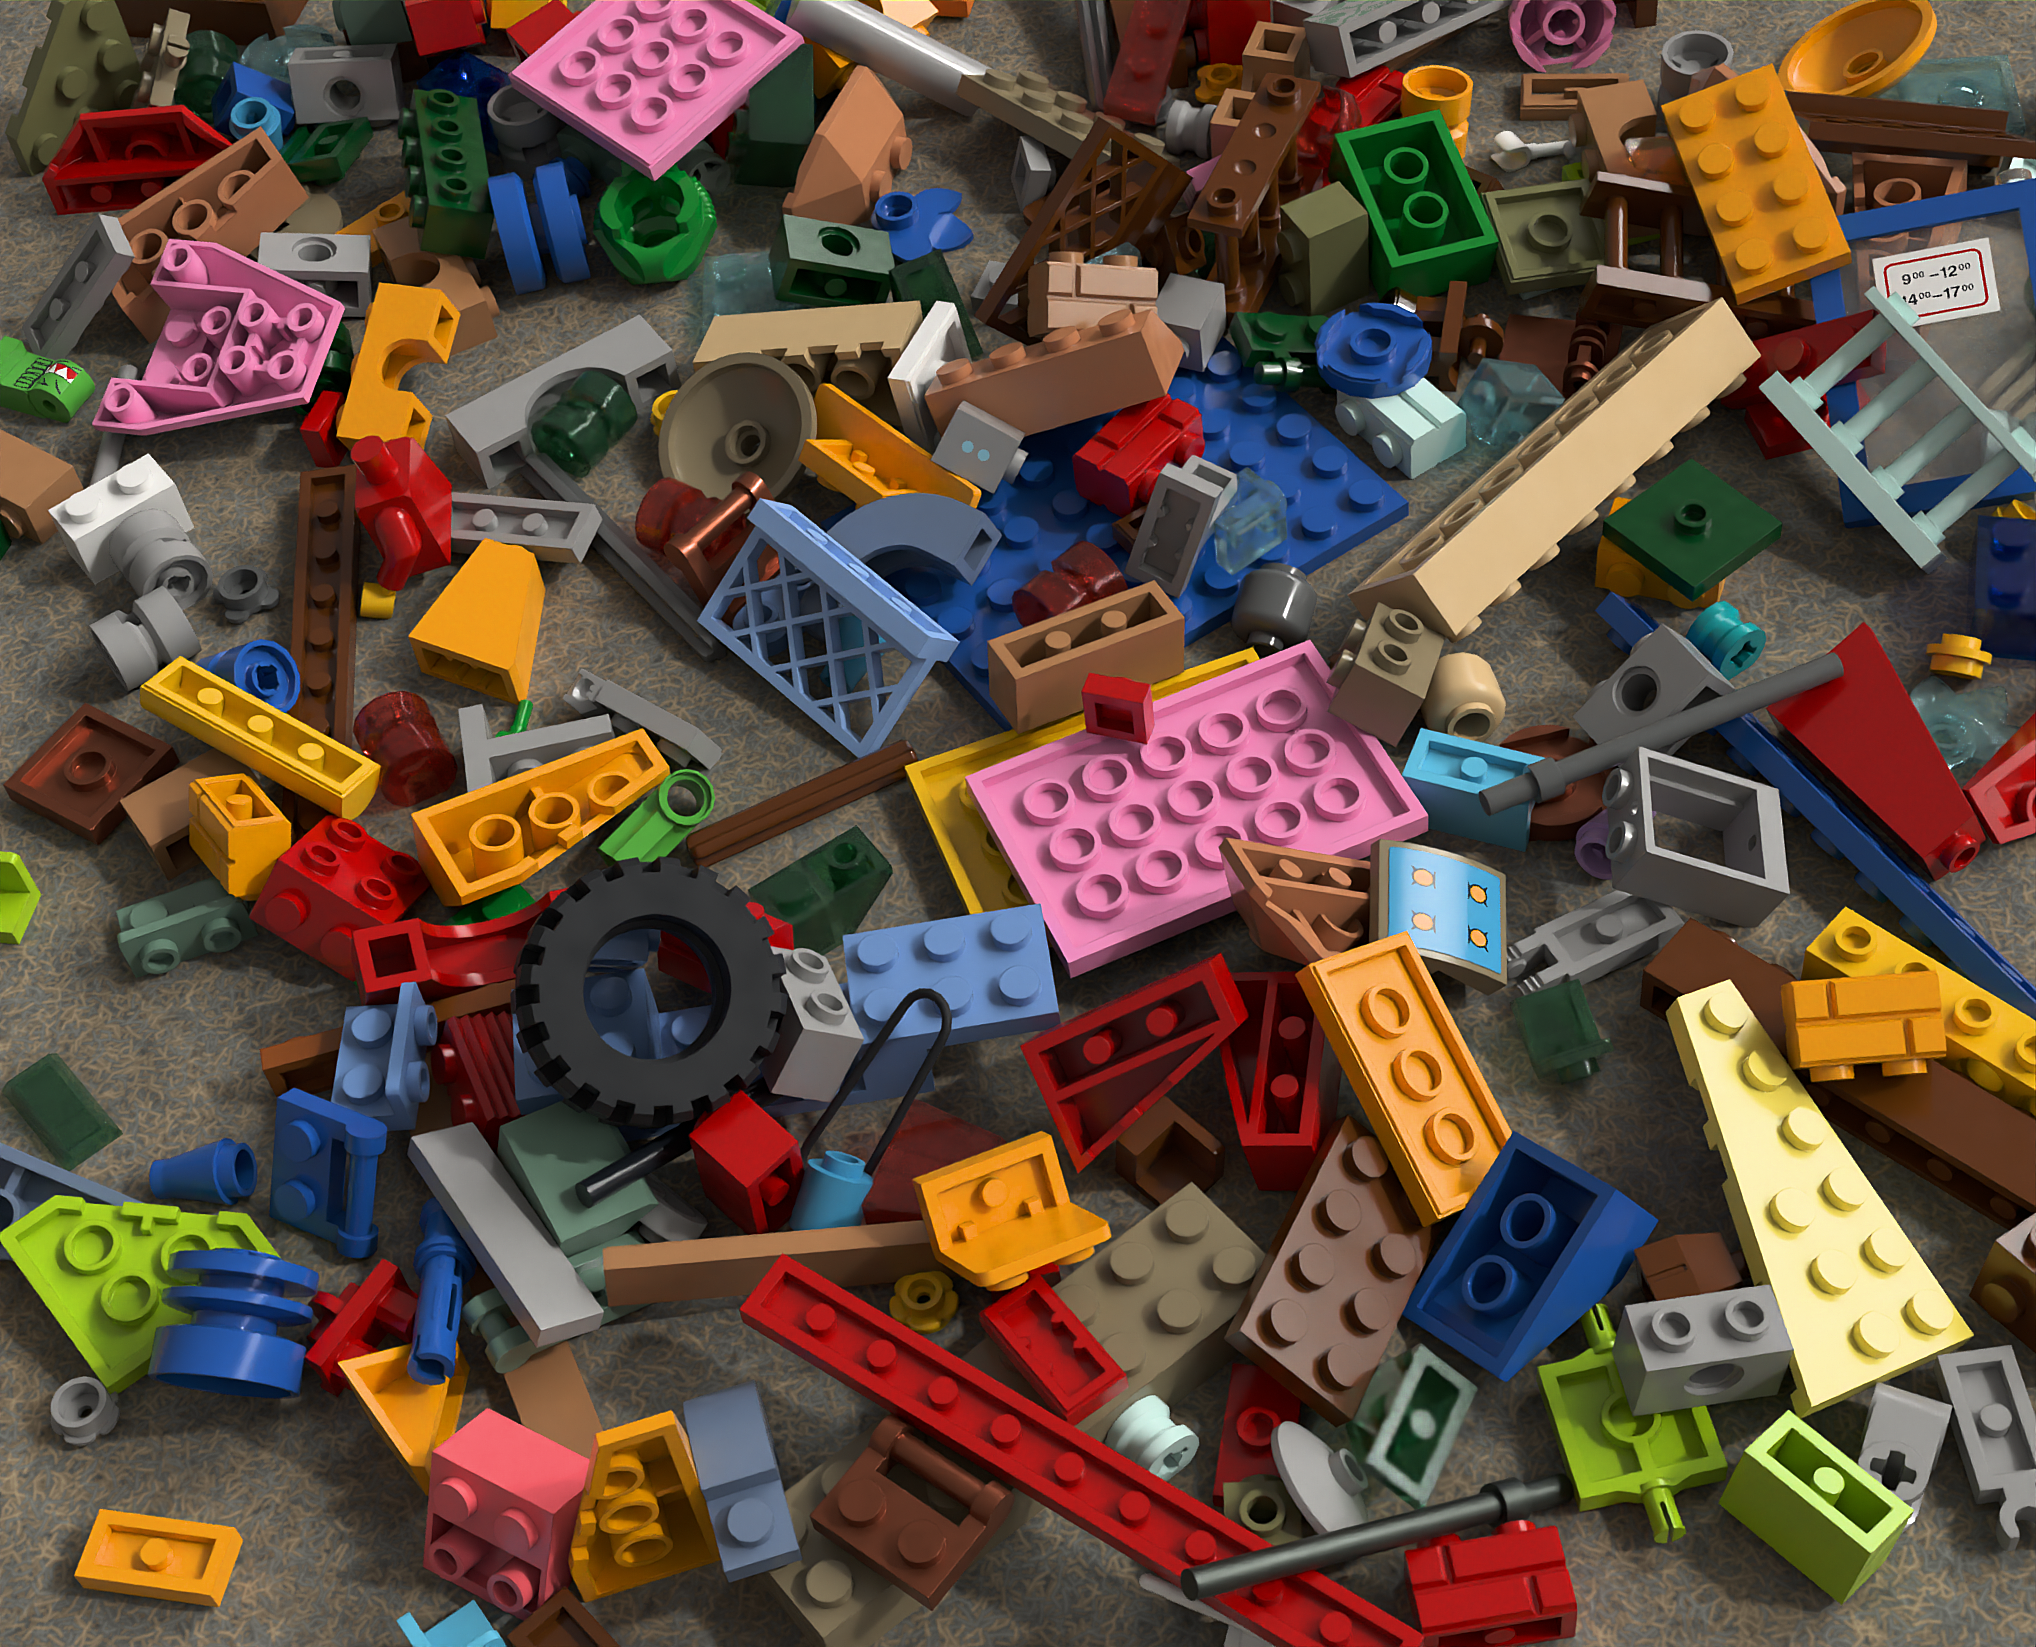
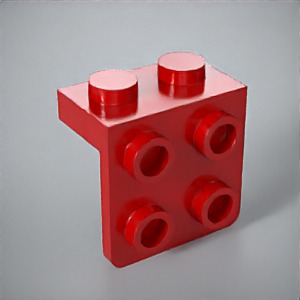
M327 815L277 859L249 918L354 982L356 977L351 960L352 931L398 922L427 893L431 884L418 861L412 856L392 850L369 836L361 825L352 820L335 815Z

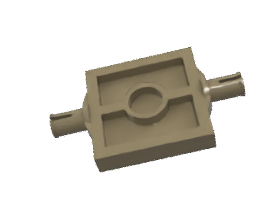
M169 9L163 26L153 24L149 42H146L139 68V72L143 74L139 89L135 90L131 109L171 106L178 73L184 68L186 55H188V49H190V45L185 39L190 14Z

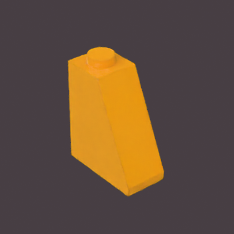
M488 538L483 539L408 635L422 673L516 705L521 700L527 698L546 591L534 553L518 545H507Z

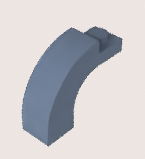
M906 493L876 500L851 512L826 532L882 579L904 568L922 566L940 570L970 586L974 584L1002 536L984 512L953 498L928 493ZM816 583L808 587L801 599L799 607L800 616L822 612L820 587ZM836 600L837 608L844 607ZM824 622L802 626L814 639L826 644Z
M755 1379L683 1401L685 1422L701 1491L707 1503L724 1573L728 1582L730 1583L803 1560L778 1470L780 1465L765 1405Z

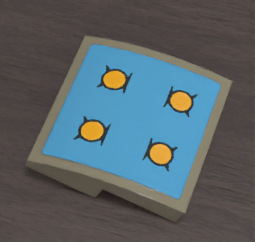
M1379 839L1371 844L1369 943L1407 931L1430 975L1439 970L1487 996L1507 986L1505 874L1469 858L1425 845Z

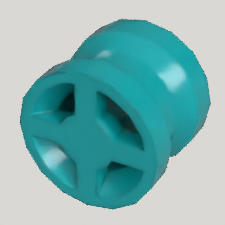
M1726 601L1716 602L1706 608L1690 626L1686 635V639L1705 658L1711 661V664L1728 681L1755 663L1765 647L1767 638L1765 632L1756 624L1751 622L1743 623L1740 620L1739 611Z

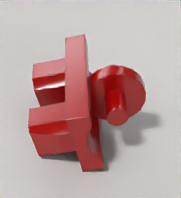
M382 1259L361 1286L350 1282L338 1298L325 1291H318L308 1302V1306L312 1308L313 1315L319 1322L307 1335V1339L313 1346L304 1358L307 1364L320 1376L322 1380L320 1387L336 1397L339 1396L344 1388L353 1391L337 1362L379 1352L376 1347L387 1333L409 1344L413 1341V1328L419 1296L409 1288L398 1266Z

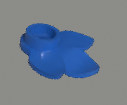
M931 188L923 190L915 196L907 192H891L878 199L871 216L874 230L889 233L893 257L904 264L912 266L926 265L931 258L932 252L941 253L962 249L974 238L971 229L952 214L956 211L962 200V193L954 190Z

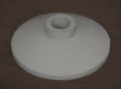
M1285 1421L1273 1429L1271 1448L1279 1474L1293 1501L1318 1534L1370 1522L1367 1508L1360 1493L1368 1487V1480L1362 1466L1352 1453L1345 1448H1341L1334 1453L1320 1438L1294 1422Z

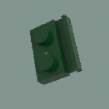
M368 117L323 123L313 133H308L307 127L303 126L295 131L279 153L299 183L314 180L316 185H329L345 177L347 170L361 156L360 153L374 135Z

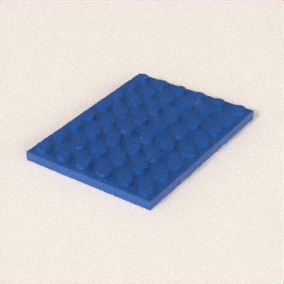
M1223 336L1203 372L1181 367L1177 368L1167 393L1170 394L1172 400L1178 398L1198 408L1200 414H1202L1205 449L1201 458L1246 479L1239 499L1201 548L1185 591L1179 598L1165 592L1185 617V648L1231 621L1241 580L1250 572L1259 570L1262 565L1267 563H1282L1299 569L1307 576L1409 516V502L1286 392L1276 391L1273 385L1256 384L1254 381V367H1244L1237 348ZM1121 409L1023 437L1018 448L1027 452L1028 455L1012 485L1001 479L994 494L972 483L981 490V498L976 509L984 512L1002 534L972 586L940 570L922 566L904 568L883 578L884 581L960 642L947 662H940L1005 732L1012 730L1013 727L990 697L987 641L1145 584L1124 573L1130 554L1113 538L1112 523L1122 517L1108 511L1104 504L1099 506L1080 496L1075 485L1072 456ZM856 503L820 522L822 530L826 533L837 522L855 511Z

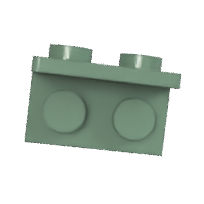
M215 876L116 910L121 933L117 935L119 948L136 978L149 973L163 974L169 972L180 962L209 952L229 951L235 948L241 941L257 936L258 932L255 922L249 918L252 912L249 901L228 894L220 884V880L216 879Z

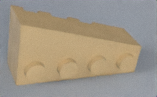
M920 301L714 316L693 360L694 371L696 372L706 364L730 354L753 352L769 355L786 364L800 376L808 387L813 400L820 384H832L887 424L902 426L887 377L923 323Z

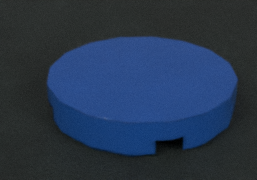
M1372 302L1360 304L1359 311L1351 312L1345 315V309L1337 312L1319 328L1315 341V360L1319 375L1332 388L1354 397L1375 399L1395 396L1414 387L1428 373L1432 359V340L1430 333L1428 334L1423 329V321L1415 313L1393 304Z

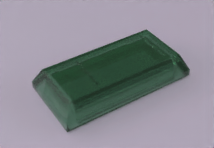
M57 1053L47 1054L6 1082L2 1089L5 1097L62 1168L67 1171H71L123 1135L119 1127Z

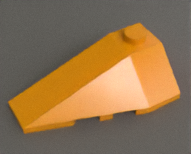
M641 728L411 814L421 869L444 907L462 906L520 884L661 783L670 775L669 765L644 729Z

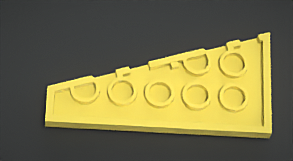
M1729 979L1677 997L1665 1013L1688 1084L1700 1091L1709 1120L1703 1126L1709 1148L1710 1150H1719L1728 1179L1722 1184V1188L1754 1286L1771 1285L1794 1348L1789 1366L1797 1389L1790 1397L1797 1417L1800 1419L1872 1388L1876 1386L1877 1382L1883 1383L1935 1360L1937 1355L1948 1354L1963 1346L1974 1334L1731 980Z

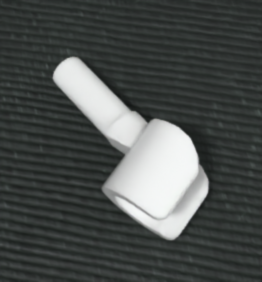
M1503 131L1495 136L1494 142L1504 152L1491 155V159L1504 171L1513 172L1527 166L1530 160L1564 154L1563 146L1567 141L1524 144L1513 132Z

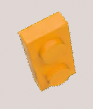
M100 1509L74 1577L85 1589L219 1608L243 1539L235 1527Z

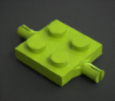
M1596 1304L1595 1315L1593 1309L1590 1308L1579 1318L1590 1348L1574 1359L1538 1366L1536 1382L1567 1476L1573 1486V1494L1579 1512L1624 1502L1643 1503L1654 1533L1655 1542L1667 1543L1668 1532L1673 1542L1686 1534L1685 1526L1682 1524L1673 1496L1683 1489L1726 1480L1728 1465L1706 1405L1632 1416L1612 1354L1616 1333L1609 1316V1309L1605 1304Z

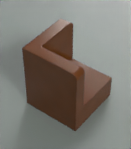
M1165 1095L1116 1139L1115 1171L1158 1207L1190 1182L1195 1184L1205 1194L1223 1177L1224 1145Z

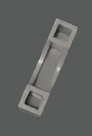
M639 314L446 414L445 417L458 454L489 490L521 473L520 469L526 464L524 458L530 453L536 455V447L541 434L559 416L576 408L597 404L619 406L636 412L653 403L663 393L678 390L682 385L673 350Z

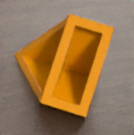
M456 1341L454 1374L451 1378L445 1376V1383L439 1385L421 1384L408 1374L407 1363L412 1343L337 1362L373 1428L424 1494L429 1496L432 1451L455 1434L470 1370L458 1342Z

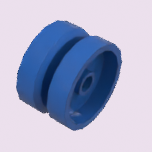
M562 161L535 167L532 179L537 202L532 204L529 203L523 180L515 172L488 178L494 215L507 266L517 295L545 289L547 273L543 254H551L556 275L564 284L592 278L584 245L588 244L579 202L577 195H572Z

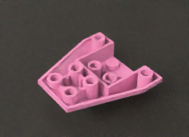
M169 239L150 285L171 310L142 380L111 377L92 426L97 431L146 436L308 404L345 307L340 301L217 243Z

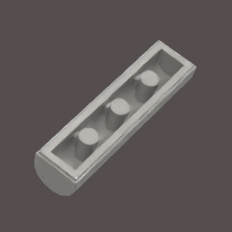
M792 0L785 25L802 36L964 116H973L979 109L976 105L956 95L962 74L984 75L986 69L992 68L857 0Z

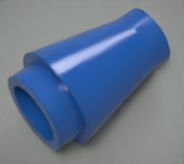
M224 1138L171 1158L155 1160L151 1165L149 1173L150 1187L154 1196L159 1200L174 1198L234 1205L238 1203L239 1197H247L254 1192L258 1176L257 1163L249 1145L246 1143H235L230 1138Z

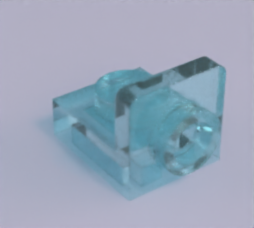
M1248 467L1236 474L1238 505L1231 506L1221 517L1214 521L1216 560L1232 576L1287 539V501L1283 492L1274 482L1263 480Z

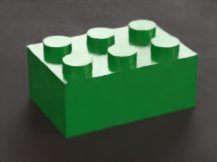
M1440 109L1334 134L1327 176L1330 184L1339 181L1368 212L1369 275L1380 300L1388 290L1394 287H1399L1416 297H1428L1448 292L1450 281L1467 282V287L1488 282L1499 241Z

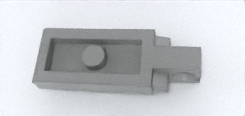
M583 668L579 671L578 677L563 697L568 704L586 718L609 714L613 729L622 735L643 728L650 738L658 741L655 747L660 754L684 769L692 760L710 770L723 754L721 752L722 749L694 725L608 679L605 681Z

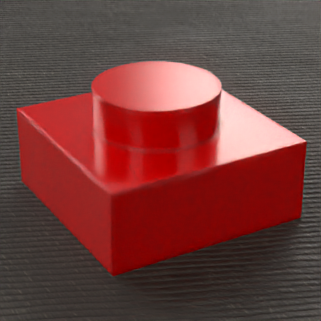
M323 390L310 413L305 416L299 429L316 467H338L348 451V448L336 437L337 413L341 405L346 402L342 392Z
M1089 673L1081 691L1086 733L1148 744L1155 726L1151 684L1136 682L1127 677H1110Z

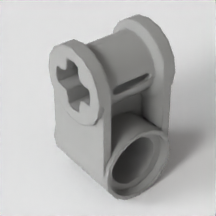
M1877 1382L1859 1443V1447H1862L1857 1465L1881 1484L1895 1488L1896 1491H1890L1914 1510L1902 1531L1903 1533L1912 1527L1918 1516L1930 1472L1935 1470L1953 1405Z

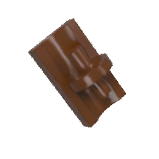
M1450 281L1447 298L1417 296L1415 314L1423 321V329L1428 334L1430 333V336L1441 337H1431L1432 359L1428 373L1425 375L1439 377V391L1456 392L1461 356L1468 359V362L1472 365H1481L1484 361L1497 357L1502 352L1505 336L1503 329L1498 323L1491 320L1488 315L1479 313L1467 319V316L1464 314L1467 294V282Z

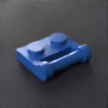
M292 1088L277 1097L269 1217L336 1243L337 1251L344 1256L365 1258L373 1255L377 1251L379 1232L378 1227L372 1223L378 1155L386 1150L387 1126L379 1120L296 1088ZM348 1151L350 1153V1166L348 1178L347 1203L345 1212L342 1210L346 1170V1157Z

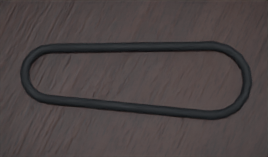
M919 988L908 993L899 1003L803 1142L800 1152L804 1171L813 1145L908 1008L919 999H930L940 1009L942 1017L941 1030L863 1172L870 1176L873 1175L951 1032L952 1015L949 1004L942 994L933 989Z

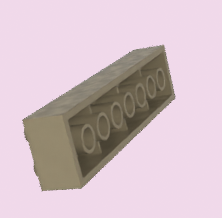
M1192 1182L1052 1288L1127 1374L1129 1388L1074 1426L1104 1445L1108 1431L1114 1422L1135 1402L1146 1396L1156 1395L1170 1409L1241 1353L1228 1343L1224 1337L1266 1254ZM990 1336L960 1358L1056 1415ZM891 1412L784 1492L803 1560L755 1574V1577L813 1647H870L922 1605L816 1531L809 1516L868 1447L874 1430L886 1416L892 1414ZM914 1427V1436L956 1465L985 1484L996 1481L1015 1495V1502L1009 1516L968 1568L1045 1508L1044 1505ZM898 1462L885 1476L957 1526L969 1514L968 1509Z

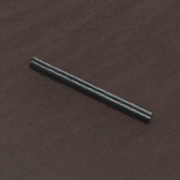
M764 1076L751 1083L747 1088L742 1089L761 1108L785 1096L770 1093ZM699 1117L679 1124L576 1183L575 1191L580 1202L585 1207L592 1208L690 1151L692 1146L689 1134L694 1130Z

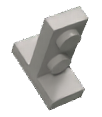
M1192 455L1182 468L1167 463L1159 473L1124 573L1144 583L1155 580L1164 592L1179 598L1187 588L1201 548L1239 499L1246 479L1195 455Z
M483 704L458 709L468 792L615 738L609 714L494 738Z

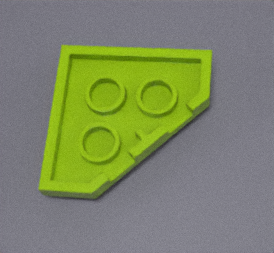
M62 1195L53 1196L0 1232V1242L109 1394L115 1391L119 1394L148 1373L156 1328L173 1324H191L192 1315L173 1309L162 1302L163 1289L172 1286H197L182 1282L168 1275L167 1267L171 1253L188 1250L209 1251L215 1248H237L263 1252L281 1258L247 1213L219 1211V1215L181 1212L180 1208L176 1206L123 1202V1206L86 1203L83 1197Z

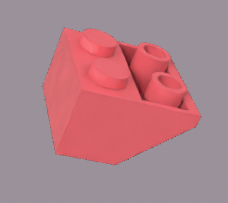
M489 1408L485 1409L432 1451L423 1567L497 1606L502 1611L510 1613L523 1621L526 1620L564 1586L568 1589L573 1580L568 1558L589 1459Z

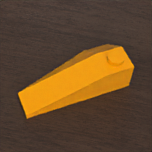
M670 1410L596 1433L568 1558L571 1575L584 1602H590L720 1561L721 1557L707 1503L701 1491L689 1437L674 1412Z

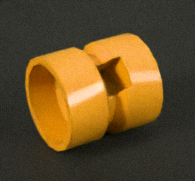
M1430 65L1410 70L1403 77L1400 111L1403 115L1400 118L1440 109L1458 152L1463 159L1466 153L1469 124L1466 119L1470 116L1473 81L1464 72L1448 66Z

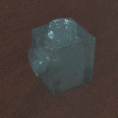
M1483 358L1458 401L1457 406L1466 413V419L1472 425L1471 431L1477 438L1487 444L1500 446L1502 443L1518 444L1560 407L1565 398L1536 365Z

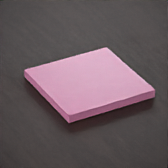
M595 0L509 73L508 77L515 90L655 182L802 53L806 46L800 33L746 0Z

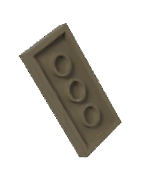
M986 69L984 75L962 74L956 95L1070 159L1076 154L1097 118L1101 117L1178 168L1181 165L1182 160L1163 151L1165 144L1161 140L1146 134L1130 133L1124 129L1126 124L1124 120L1108 113H1094L1085 108L1087 101L1084 98L1065 91L1056 92L1048 88L1049 80L1037 73L1020 70L1018 76H1011L999 70ZM1111 138L1097 158V166L1111 159Z

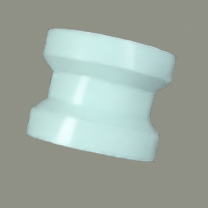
M1152 1395L1138 1400L1119 1416L1108 1431L1105 1445L1167 1482L1190 1463L1196 1454L1199 1439L1187 1426L1175 1425L1170 1420L1169 1407L1159 1397Z

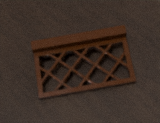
M1784 90L1797 123L1819 152L1840 154L1859 152L1967 160V165L1999 168L2001 156L2036 160V141L2007 132L2006 125L2009 111L2003 109Z
M1098 117L974 317L985 325L1027 346L1043 342V337H1029L1027 333L1028 305L1030 304V299L1028 298V271L1030 266L1034 265V259L1041 247L1049 244V253L1060 251L1083 253L1084 264L1103 265V257L1108 255L1138 257L1139 264L1193 177L1106 120ZM1111 138V159L1097 166V158ZM1110 178V193L1096 200V185ZM1080 194L1079 209L1065 216V209L1072 198ZM1079 228V242L1065 249V235ZM1048 255V258H1047V259H1045V260H1043V261H1041V262H1039V263H1037V264H1040V263L1049 261V255ZM1018 293V307L999 316L1009 298Z

